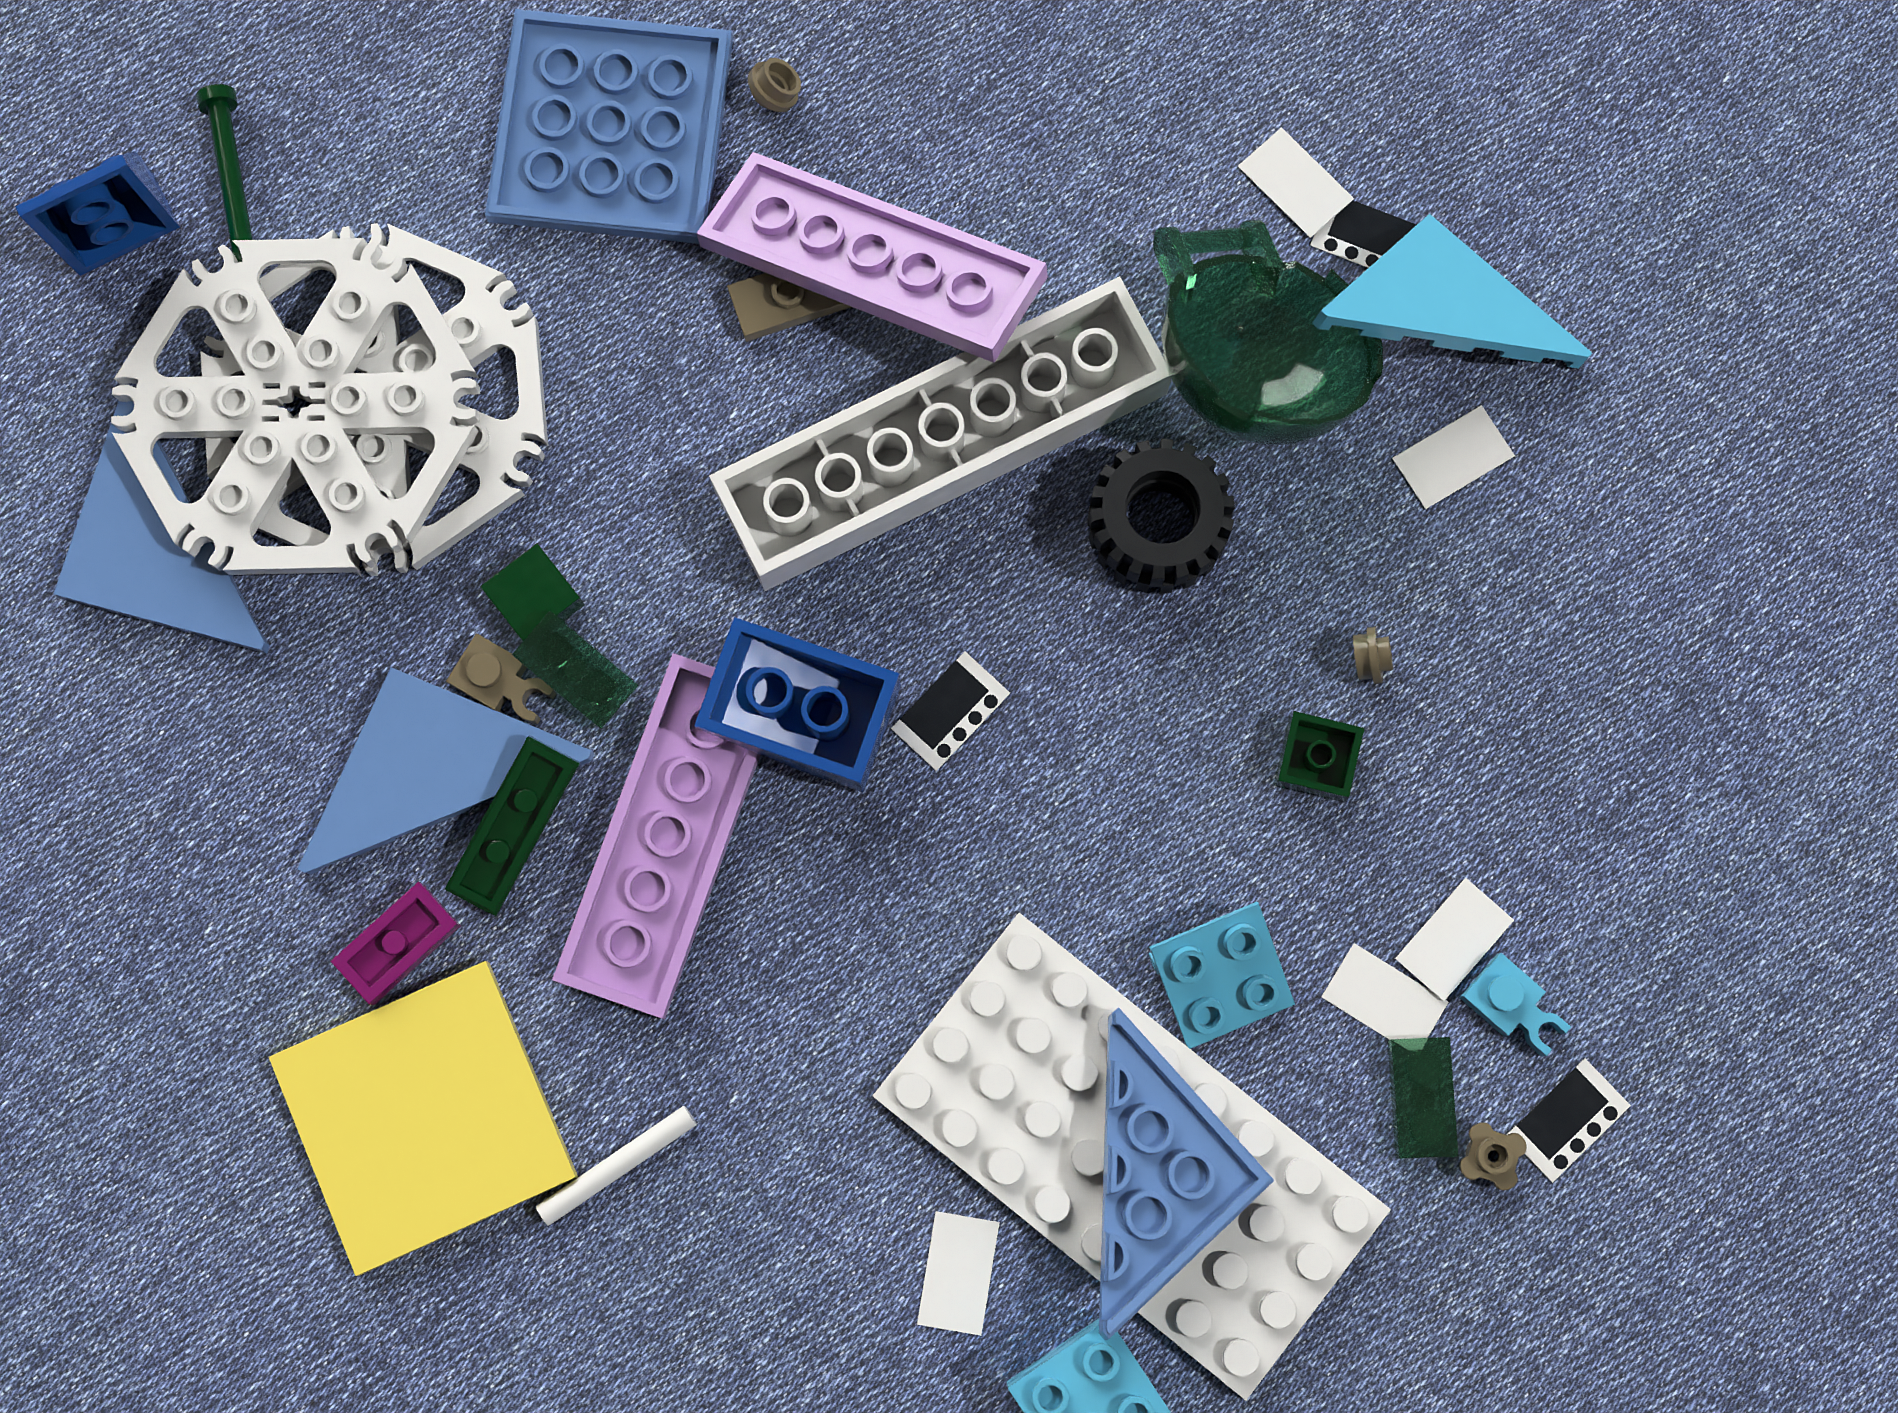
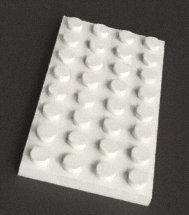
M1018 913L873 1094V1097L1100 1281L1108 1016L1119 1007L1275 1180L1138 1311L1141 1316L1244 1400H1247L1391 1209L1021 913Z

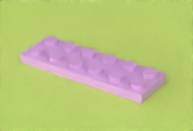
M752 152L696 233L700 247L993 363L998 358L1048 277L1045 262Z
M674 653L663 678L552 979L555 982L664 1020L761 755L695 728L694 725L715 667Z

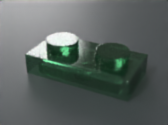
M551 609L512 654L600 729L603 728L639 686L636 680Z
M1450 1037L1387 1040L1395 1159L1459 1156Z

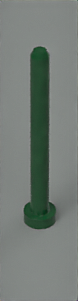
M212 84L201 88L196 93L198 109L209 117L231 250L238 262H242L240 250L232 240H253L231 117V112L238 106L236 91L228 85Z

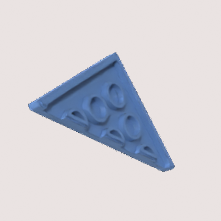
M118 401L114 416H127L134 409V401ZM111 423L54 595L67 601L267 654L270 645L258 628L232 575H228L223 570L219 571L208 564L210 556L215 551L213 542L205 543L195 557L173 542L112 434L130 432L121 431ZM157 440L153 448V456L177 499L183 503H192L176 476V471L160 441Z
M390 667L297 870L309 875L321 871L320 869L349 857H356L393 842L398 837L426 826H433L494 799L529 735L581 762L580 765L591 762L594 752Z
M1119 1007L1108 1016L1099 1334L1104 1340L1110 1339L1275 1181Z

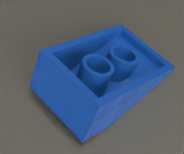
M136 151L110 157L103 161L100 166L73 179L58 182L48 191L15 206L19 216L79 276L180 228L154 173Z
M734 617L694 726L697 729L807 774L863 793L901 687L900 673Z

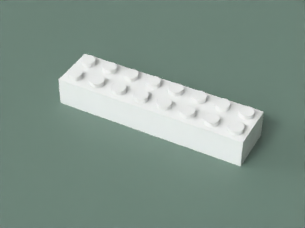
M1119 276L1018 325L994 363L968 352H963L709 475L715 493L764 591H767L1167 395L1173 374Z

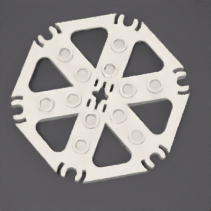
M378 223L371 224L372 237L369 242L373 241L378 244L383 251L381 258L377 261L376 269L383 270L388 268L392 264L393 259L399 255L405 261L419 262L454 277L464 284L465 295L462 301L442 314L473 368L503 347L512 350L516 358L519 395L517 412L508 419L499 420L477 411L480 415V422L474 425L479 432L457 466L479 476L480 487L478 492L434 524L421 526L411 544L406 540L403 529L396 525L392 530L399 536L403 549L398 553L391 548L386 539H377L372 543L370 553L375 559L376 564L381 555L393 553L395 556V568L400 573H407L410 563L409 556L405 550L411 548L413 553L412 566L417 571L525 496L521 489L512 488L505 484L509 478L518 486H531L533 481L530 476L518 471L516 466L518 461L526 456L533 457L539 461H543L545 457L537 444L525 441V439L538 440L548 446L539 326L535 315L527 303L520 305L515 310L509 311L504 309L505 302L517 293L513 283L506 279L504 273L388 223L390 235L387 245L386 237ZM349 226L342 227L340 238H355ZM332 229L319 239L338 238V235ZM326 263L280 264L261 277L260 283L271 302L314 271L327 270L333 273L335 278L337 274L335 268ZM395 305L356 370L363 373L423 372L434 364L436 350L423 328L401 342L398 305ZM287 329L295 345H297L302 335ZM206 336L204 342L215 354L223 358L208 356L200 350L202 376H236L242 374L243 371L226 341ZM316 386V388H325V386ZM300 392L294 393V396L305 400ZM461 403L457 405L459 409H472ZM299 413L293 416V418L299 417ZM456 423L455 426L468 427V426H473V425H462V424ZM431 433L348 435L381 493L388 499H399L411 488L408 445L430 455L435 446V440ZM231 437L205 438L207 474L212 480L235 445ZM298 466L295 467L257 531L292 546L319 545L328 538L329 534L284 515L280 509V500L307 483ZM352 550L354 563L359 568L360 559L355 550ZM362 562L367 573L371 576H378L377 565L370 568ZM353 572L361 576V572Z
M364 238L232 240L240 250L242 262H238L232 251L225 245L218 247L219 253L224 259V265L216 273H209L203 264L196 259L192 262V269L196 277L201 281L198 287L193 285L191 275L183 268L114 379L120 385L112 388V395L119 401H134V409L127 416L111 417V423L116 428L130 433L112 434L173 542L193 557L199 553L200 548L205 543L214 542L215 551L208 561V564L219 571L223 570L228 575L361 572L354 563L352 550H355L362 562L372 568L377 565L370 553V547L375 540L386 539L396 553L403 550L399 536L392 530L396 525L403 529L406 540L410 544L412 543L479 432L474 425L480 422V415L476 409H459L457 406L462 396L480 394L478 383L475 380L464 377H479L412 264H410L407 272L408 265L401 256L397 255L388 268L379 270L376 269V264L381 258L383 251L373 241L367 244ZM273 264H329L336 270V281L299 342L295 345L260 285L261 273L266 267ZM394 306H408L414 312L436 350L434 364L423 372L354 373ZM203 309L211 315L245 376L165 377L157 371L156 361L182 317L190 310ZM131 383H132V384H137V386H136V388H135V387H132V386L126 385V384H131ZM280 386L279 389H266V387ZM316 386H325V388H316ZM300 392L307 402L314 404H310V407L301 408L299 417L293 418L287 409L279 408L278 406L293 402L294 393ZM456 423H459V424H462V425H473V426L459 427V426H455V425H456ZM431 433L435 440L434 449L409 491L399 499H388L383 496L348 436L359 434ZM239 437L203 497L194 503H183L177 499L153 456L154 445L161 438ZM298 466L330 522L331 531L328 538L323 543L314 546L266 547L258 545L253 539L254 534L295 467Z

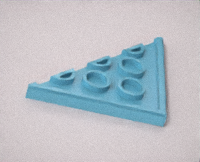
M1431 214L1427 215L1326 305L1312 322L1317 329L1329 330L1332 325L1359 329L1358 335L1394 341H1401L1404 336L1430 340L1429 344L1433 347L1471 352L1475 347L1498 350L1500 357L1540 363L1543 358L1563 360L1567 367L1577 369L1592 354L1589 349Z

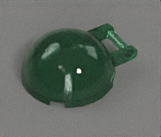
M1260 219L1246 220L1237 228L1179 232L1176 227L1171 226L1160 227L1156 230L1153 238V249L1169 286L1162 308V353L1169 376L1186 404L1199 418L1217 431L1238 440L1263 445H1293L1329 433L1348 421L1369 400L1374 384L1382 376L1383 343L1381 338L1358 335L1359 329L1332 325L1329 330L1317 329L1312 324L1319 312L1349 286L1332 268L1324 278L1297 261L1282 262L1265 223ZM1241 250L1243 255L1226 254L1208 258L1195 264L1190 254Z

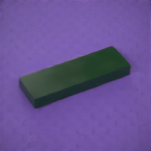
M529 735L444 890L496 917L581 762Z

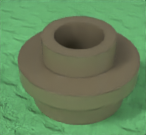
M769 58L767 61L756 63L748 73V85L752 96L762 107L775 112H787L796 104L798 92L801 89V81L794 68L784 60Z
M1376 626L1367 627V633L1353 635L1357 675L1359 680L1373 679L1374 684L1383 683V672L1393 670L1389 636L1378 638Z

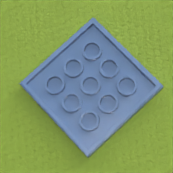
M515 9L485 211L487 221L489 223L699 244L696 233L711 213L733 44L732 30Z

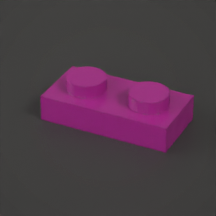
M418 881L330 962L368 1004L375 1005L459 929L461 925L430 890Z

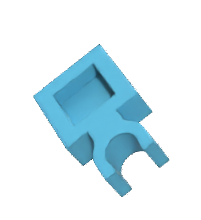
M1502 953L1495 955L1459 997L1503 1037L1509 1036L1518 1026L1523 1030L1527 1044L1541 1057L1547 1056L1552 1050L1539 1038L1538 1032L1542 1024L1548 1023L1552 1025L1560 1034L1567 1033L1571 1028L1558 1015L1542 1012L1535 1005L1546 991Z

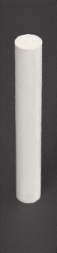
M682 1106L536 1206L537 1212L546 1225H551L697 1125L696 1121L688 1109Z

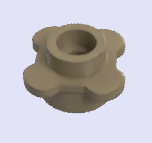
M1482 1122L1473 1125L1469 1130L1471 1141L1467 1145L1465 1157L1461 1159L1459 1164L1461 1173L1469 1180L1481 1178L1492 1181L1499 1190L1513 1188L1518 1181L1517 1174L1515 1173L1518 1158L1525 1154L1527 1149L1524 1138L1518 1133L1505 1135L1493 1131L1488 1123ZM1492 1150L1498 1153V1160L1496 1162H1491L1488 1159V1153Z

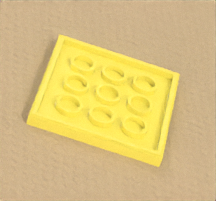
M488 961L481 962L269 1056L355 1276L365 1274L578 1178Z

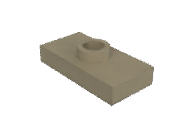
M768 273L727 285L746 342L851 308L849 305Z

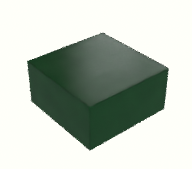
M538 543L480 586L528 648L585 606L581 598Z
M1293 711L1289 717L1274 786L1345 802L1350 796L1364 728Z

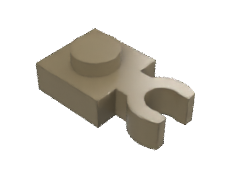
M477 633L446 680L450 686L500 712L505 702L509 700L512 702L514 711L521 719L538 725L541 718L533 711L527 709L526 701L528 697L536 692L543 693L551 699H554L556 696L554 689L542 679H521L528 664Z

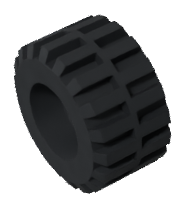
M1161 439L1159 447L1155 448L1150 447L1149 440L1138 442L1134 452L1129 454L1126 449H1123L1116 454L1113 465L1110 467L1106 464L1099 474L1098 483L1093 488L1088 511L1089 542L1091 548H1097L1099 552L1097 561L1104 570L1111 567L1115 571V580L1123 585L1127 579L1137 583L1135 590L1144 593L1148 592L1149 586L1159 587V594L1172 593L1174 586L1180 584L1184 590L1194 585L1197 577L1200 575L1205 577L1213 569L1217 559H1220L1234 523L1232 519L1235 509L1234 495L1228 496L1227 494L1230 483L1225 473L1216 475L1214 469L1217 462L1208 454L1202 461L1195 457L1197 447L1185 443L1183 451L1173 449V439ZM1161 491L1170 493L1179 498L1188 507L1193 519V528L1190 534L1179 541L1167 544L1154 543L1141 537L1132 528L1126 515L1127 507L1133 499L1147 492Z

